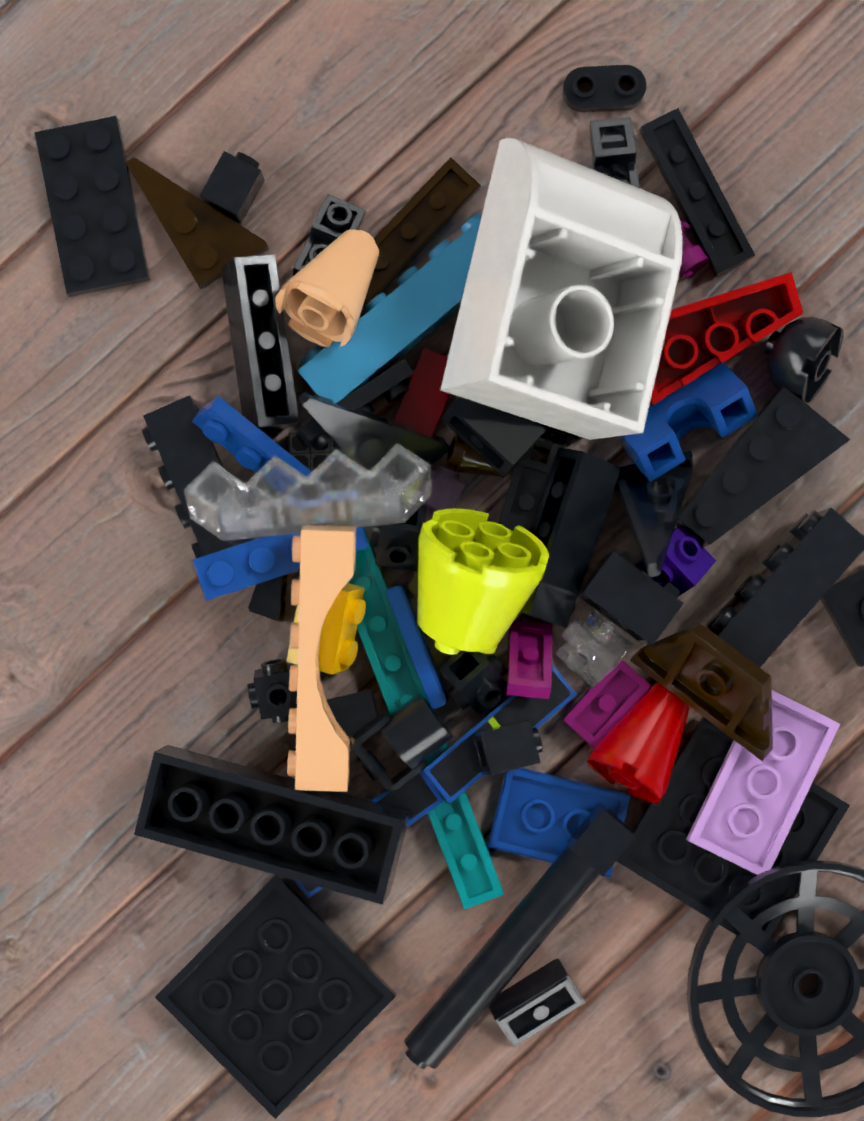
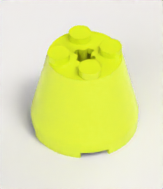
M458 508L434 511L432 519L422 524L418 540L417 625L424 633L435 640L434 645L436 649L450 655L458 654L460 650L484 654L496 652L497 645L541 581L549 559L548 550L534 534L520 525L516 526L514 531L501 524L487 521L489 513Z

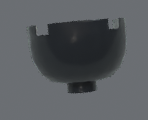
M801 317L788 323L781 332L774 331L766 343L764 353L769 355L767 369L770 380L775 387L780 390L785 386L803 402H811L820 392L832 371L826 369L831 355L838 358L844 338V330L823 319Z

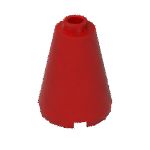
M655 683L593 748L588 757L587 764L595 773L610 784L614 785L617 781L628 787L626 793L649 803L658 804L667 791L690 706L660 683Z

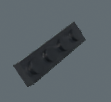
M679 108L641 126L639 132L685 220L690 225L697 243L709 258L708 264L715 277L752 259L755 253Z

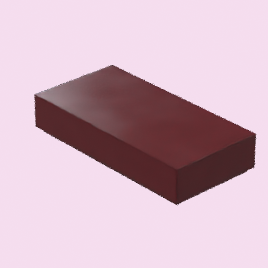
M426 348L423 349L414 374L408 384L409 389L403 396L392 422L393 424L401 423L412 427L417 433L433 437L450 396V393L440 390L448 357Z

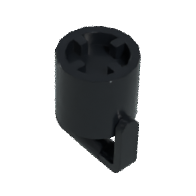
M418 693L390 716L386 712L377 716L352 736L351 745L354 752L358 755L357 762L373 781L379 780L388 791H395L422 771L428 764L425 759L451 740L453 735L437 712L431 708L429 702ZM378 730H381L392 748L408 765V767L392 779L385 773L386 769L373 753L362 746V743Z

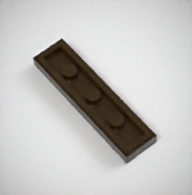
M451 157L374 237L379 249V257L363 304L364 306L382 293L481 189V185Z

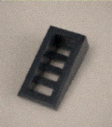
M287 575L257 584L248 606L249 611L283 622Z

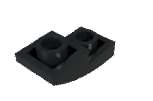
M328 194L311 226L310 236L293 268L292 276L298 273L346 230H359L366 210Z

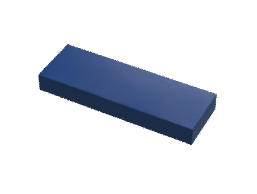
M397 585L385 590L431 708L435 709L447 704L449 700L448 694L423 631L417 625V616L405 586Z

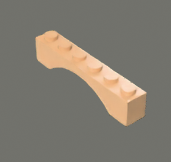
M304 525L301 529V536H293L292 561L300 562V579L292 580L291 604L299 606V623H291L290 647L291 649H298V665L290 666L289 690L297 692V708L289 709L288 732L289 734H296V750H289L287 774L288 776H295V790L348 791L351 739L338 724L327 703L320 679L318 653L321 629L327 612L340 590L352 578L355 572L356 527Z

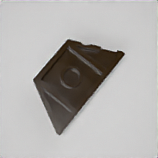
M701 623L658 640L653 645L640 648L630 659L632 663L759 760L763 761L772 751L771 675Z

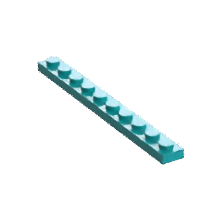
M353 498L313 513L315 519H319L356 507L368 545H370L368 534ZM369 546L368 548L356 551L355 572L347 583L365 587L363 600L366 602V610L363 620L357 626V629L391 715L418 693L427 701L428 699L385 590L388 587L380 566L375 564L376 555L373 547ZM445 743L425 759L428 764L449 747L448 743ZM466 790L453 802L447 803L444 800L429 811L430 821L464 910L504 895L502 884Z

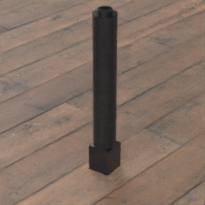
M599 803L568 839V846L404 1039L408 1047L405 1054L416 1066L421 1069H425L427 1066L436 1069L597 877L599 875L604 876L635 840L636 835L632 828L603 804Z

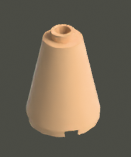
M346 230L280 288L279 293L275 297L276 308L279 314L284 309L291 319L288 325L293 331L308 341L324 347H330L333 342H341V347L349 342L355 333L379 257V249L374 238L362 230Z

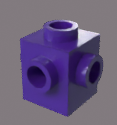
M681 524L673 531L660 575L650 578L662 587L667 583H671L680 590V594L677 596L679 597L696 586L716 560L699 543L697 538ZM641 559L638 565L648 575L643 559Z

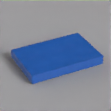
M527 768L507 771L504 773L487 847L553 863L568 846V839L599 803L603 804L624 822L630 794ZM613 866L604 876L611 878Z

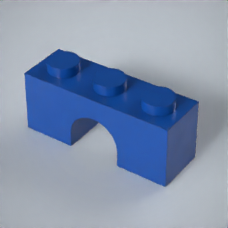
M723 362L689 384L669 394L658 403L650 405L643 433L619 437L629 458L651 482L686 460L679 440L688 431L699 427H708L715 430L723 438L758 417L747 386Z

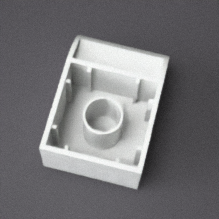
M514 138L500 140L440 390L589 440L643 433L682 259V230L674 206L660 196Z

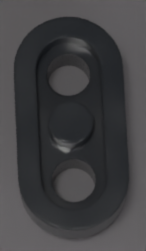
M631 65L587 66L576 68L567 75L562 94L565 103L577 112L623 111L633 109L640 104L646 92L647 84L643 73ZM624 79L629 80L633 84V89L624 91L619 87L618 83ZM583 81L588 82L592 90L588 93H582L578 90L577 84Z

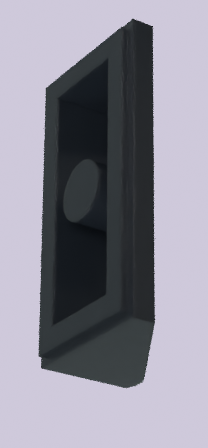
M554 959L501 992L490 1004L489 1009L512 1046L515 1047L580 1007L585 1001L560 960Z

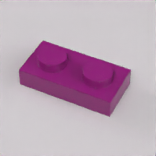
M514 620L509 627L506 695L549 699L552 682L553 624Z
M618 657L562 720L594 748L625 716L651 685L624 660Z

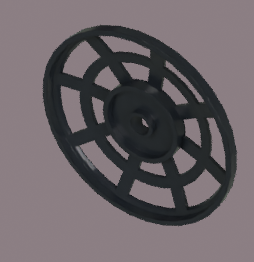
M807 860L784 864L765 871L741 885L720 904L706 923L695 945L688 970L687 1004L689 1020L696 1042L709 1065L729 1088L748 1102L770 1112L792 1117H824L845 1113L864 1105V1081L853 1088L835 1095L822 1097L819 1074L820 1070L840 1065L864 1049V1023L852 1013L859 997L860 987H864V969H858L853 956L847 950L864 934V910L860 911L839 899L816 895L818 872H831L851 877L864 883V870L857 866L836 861ZM800 873L798 896L776 902L757 913L752 919L736 906L747 894L763 884L785 875ZM815 908L834 911L851 920L834 938L814 931ZM797 909L795 933L784 936L775 942L761 929L765 923L776 916ZM725 918L739 933L733 940L726 955L721 981L698 985L699 971L704 952L714 931ZM750 941L764 954L757 970V976L734 979L738 959L745 945ZM809 973L816 974L818 982L815 989L809 993H800L798 989L800 979ZM757 994L765 1014L749 1033L739 1017L734 997ZM722 999L727 1021L735 1036L742 1043L728 1065L718 1056L707 1037L700 1016V1003ZM841 1025L853 1036L849 1042L838 1049L818 1055L817 1035L825 1034ZM779 1026L787 1032L799 1035L800 1057L779 1054L765 1047L764 1044ZM756 1056L763 1062L776 1068L802 1072L804 1098H788L771 1094L750 1085L741 1077Z

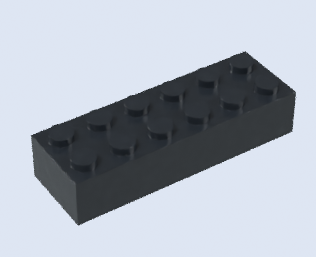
M166 745L156 750L153 754L134 835L383 905L391 892L411 812L337 791L295 790L294 779Z

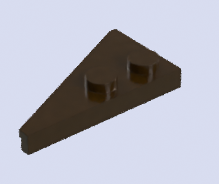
M133 157L125 162L200 289L222 277L221 268L234 257L259 256L269 250L265 240L137 158Z

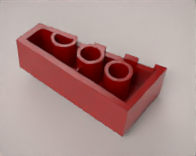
M792 272L670 310L649 405L658 403L669 394L689 384L705 372L725 362L746 347L802 315L803 309Z

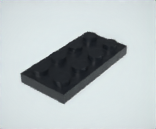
M117 116L35 132L66 294L72 297L150 281Z

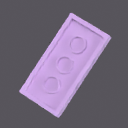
M773 690L772 751L761 761L735 740L733 741L686 840L757 875L771 870L840 726V723Z

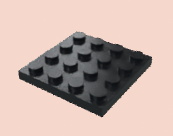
M702 716L675 760L665 796L662 797L658 804H648L633 829L636 835L635 840L619 857L617 862L710 919L725 899L741 885L756 877L757 874L686 840L734 741ZM812 782L771 869L788 863L818 860L850 805ZM800 873L785 875L763 884L747 894L736 906L752 919L757 913L768 906L784 899L795 897L798 893ZM785 913L768 921L761 929L771 937ZM725 918L719 924L733 934L738 935L739 931Z
M275 875L155 998L276 1119L396 997L397 993L280 876Z

